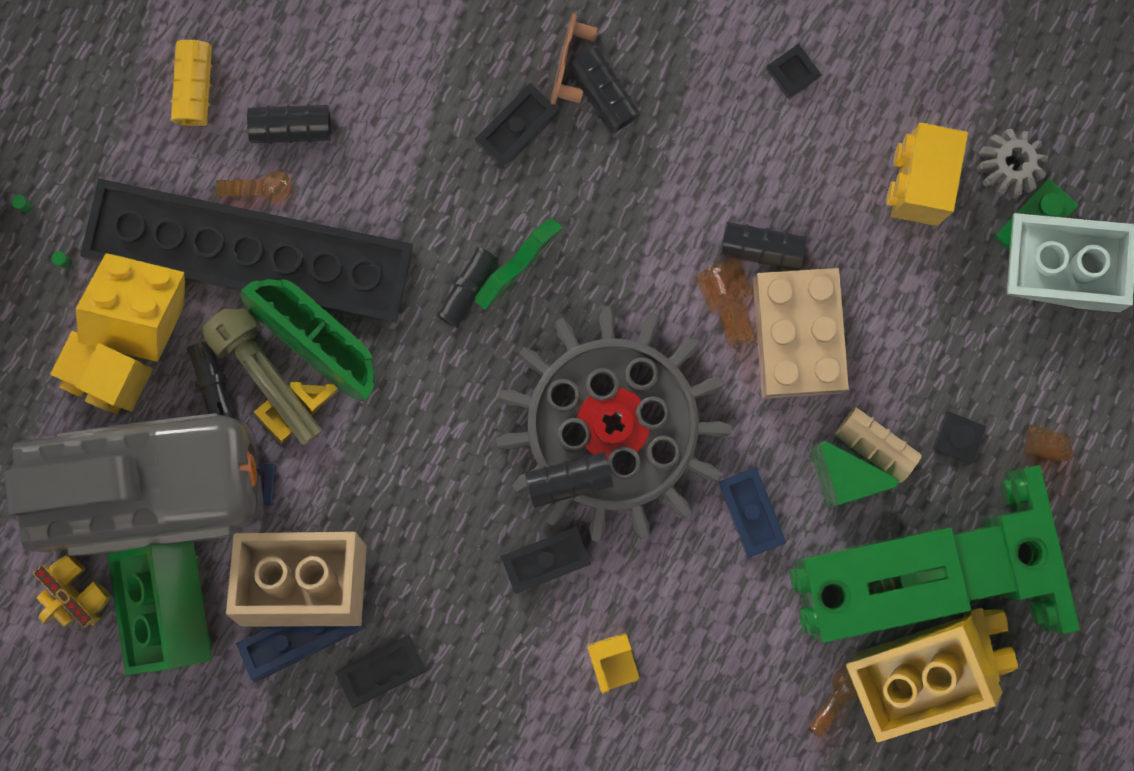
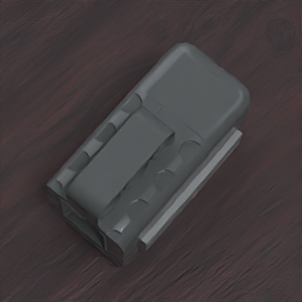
M217 413L57 434V437L16 442L12 447L13 469L4 471L8 516L17 517L21 544L24 550L31 552L51 553L68 550L69 556H84L124 551L156 543L171 544L234 536V533H238L239 528L253 525L260 519L263 513L261 477L256 471L260 467L255 433L248 425L229 416H221Z

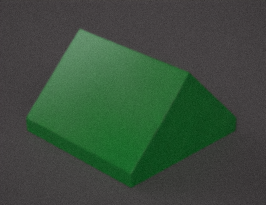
M827 441L814 445L810 452L827 507L844 504L896 488L899 479Z

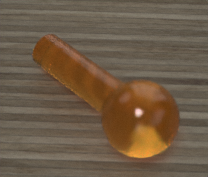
M272 171L265 175L263 179L216 180V196L263 195L271 202H282L290 196L293 186L287 174L281 171Z
M847 667L838 670L834 674L832 679L833 692L808 727V730L819 738H822L845 702L858 697Z

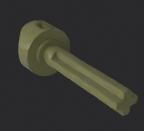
M225 308L204 324L202 329L205 342L217 358H223L235 353L237 359L303 446L319 436L322 429L257 343L253 341L262 329V325L249 309Z

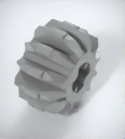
M1007 129L1003 133V137L994 134L988 140L990 146H984L979 152V155L986 161L981 162L977 166V171L982 173L990 172V175L983 181V185L989 186L994 181L999 183L996 187V195L998 196L1003 195L1007 189L1012 198H1018L1022 194V190L1030 193L1037 187L1035 180H1042L1046 175V172L1039 166L1048 161V156L1036 153L1042 146V141H1035L1032 145L1028 143L1029 131H1023L1018 138L1013 129ZM1010 156L1014 157L1013 162L1017 159L1020 163V166L1015 171L1012 170L1013 164L1009 167L1006 164L1005 160Z

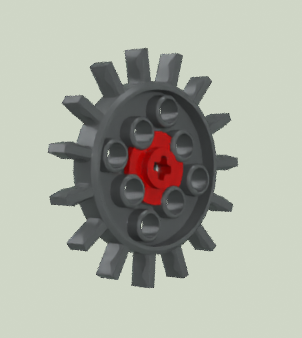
M610 306L602 307L600 313L601 340L580 345L574 336L572 327L564 318L555 321L557 336L566 347L567 353L550 365L530 349L523 347L519 352V357L524 364L536 371L542 378L538 382L533 395L521 394L515 390H500L498 399L508 406L525 408L529 412L528 431L523 433H507L496 438L497 448L512 450L520 446H531L534 458L538 464L533 470L563 463L564 460L570 461L582 458L584 455L589 456L605 451L614 486L596 491L595 493L591 492L576 496L575 499L569 498L556 502L550 507L546 522L554 526L563 518L567 507L574 500L582 505L593 508V518L589 527L591 541L600 542L605 532L607 511L629 509L632 516L633 529L641 540L649 537V523L644 514L643 504L656 499L660 495L668 501L673 512L684 519L692 513L688 502L678 494L673 485L679 480L685 470L697 474L703 480L715 482L718 481L721 475L712 464L702 462L693 456L698 436L720 438L730 435L732 432V425L720 421L701 422L698 417L696 400L704 396L713 395L725 385L722 377L708 378L698 385L689 386L686 378L678 368L683 362L693 356L699 343L694 338L687 340L680 345L670 358L651 348L650 342L658 329V315L650 313L642 323L641 334L637 342L615 339V318ZM637 364L647 365L653 373L652 381L644 386L635 384L630 378L631 368ZM601 374L609 376L614 383L612 393L607 396L596 395L590 386L595 376ZM567 385L573 389L575 400L571 405L560 407L552 401L551 394L557 386ZM656 403L661 406L664 417L659 424L650 425L644 422L641 417V408L645 404ZM614 414L621 417L619 424L624 427L623 431L615 430L612 435L605 432L607 425L602 422L604 417L611 419ZM578 424L583 427L586 433L585 441L579 446L567 445L562 438V432L566 426ZM664 441L672 445L675 452L672 462L659 464L653 459L652 447L657 442ZM627 452L634 457L636 466L631 474L620 475L613 469L612 460L616 454ZM525 474L520 475L512 485L517 493L529 490Z

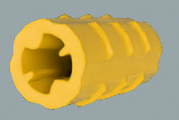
M179 40L176 42L175 60L173 61L174 78L171 81L173 83V93L170 100L172 103L171 121L174 124L190 126L207 125L208 107L210 106L209 88L212 86L210 84L211 67H213L211 64L212 46L207 42L199 40Z

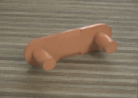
M573 12L569 20L550 102L555 105L557 98L580 104L583 90L561 84L572 35L594 41L597 32L596 27L575 22L577 14Z

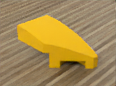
M290 382L289 386L311 416L334 396L338 390L334 384L318 386L301 385V382ZM269 400L254 411V417L280 444L293 434Z

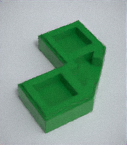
M552 218L535 229L514 257L490 276L476 295L475 302L486 310L501 298L544 253L563 227Z

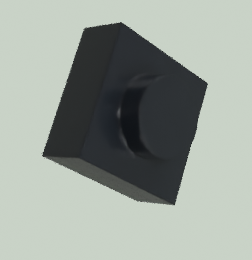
M948 411L945 414L932 450L970 465L973 463L987 426Z

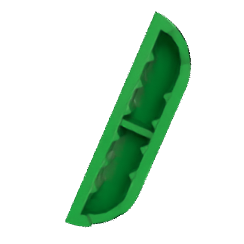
M284 279L256 280L241 290V299L254 316L309 365L348 396L359 401L367 400L374 387L372 355L362 342L303 290Z

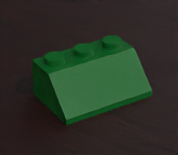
M194 542L156 543L108 554L107 558L125 676L212 661L210 650L211 637L207 631L204 612L205 597L201 591L198 574L199 559L194 548Z

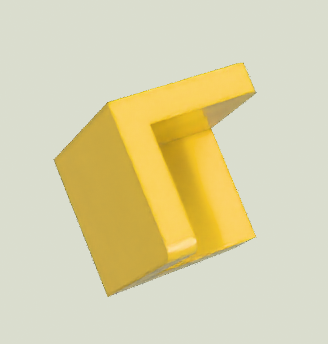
M626 633L587 645L602 694L610 692V689L635 682L639 679Z

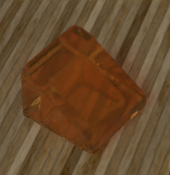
M738 259L709 267L695 276L710 313L754 294Z
M746 303L722 304L718 310V315L727 346L731 348L755 341L756 337Z
M1029 425L1023 448L1024 454L1059 463L1073 458V450L1067 434Z

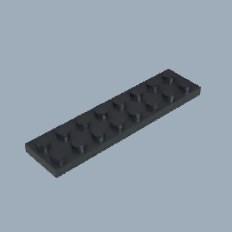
M98 178L80 256L84 259L101 262L105 254L108 253L184 272L185 280L241 291L248 284L256 280L284 279L298 286L323 309L397 324L414 246L408 242Z

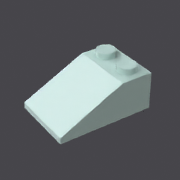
M1013 214L1006 295L1079 309L1122 312L1133 305L1134 224Z

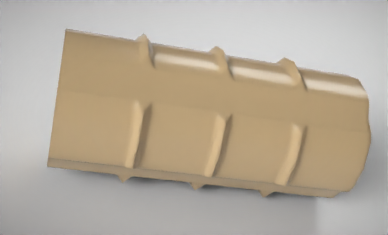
M857 407L848 413L834 434L846 443L849 448L854 449L865 457V460H869L885 473L899 479V483H902L911 474L922 456L910 447L907 441L899 439L890 432V429L884 428L874 420V417H869Z

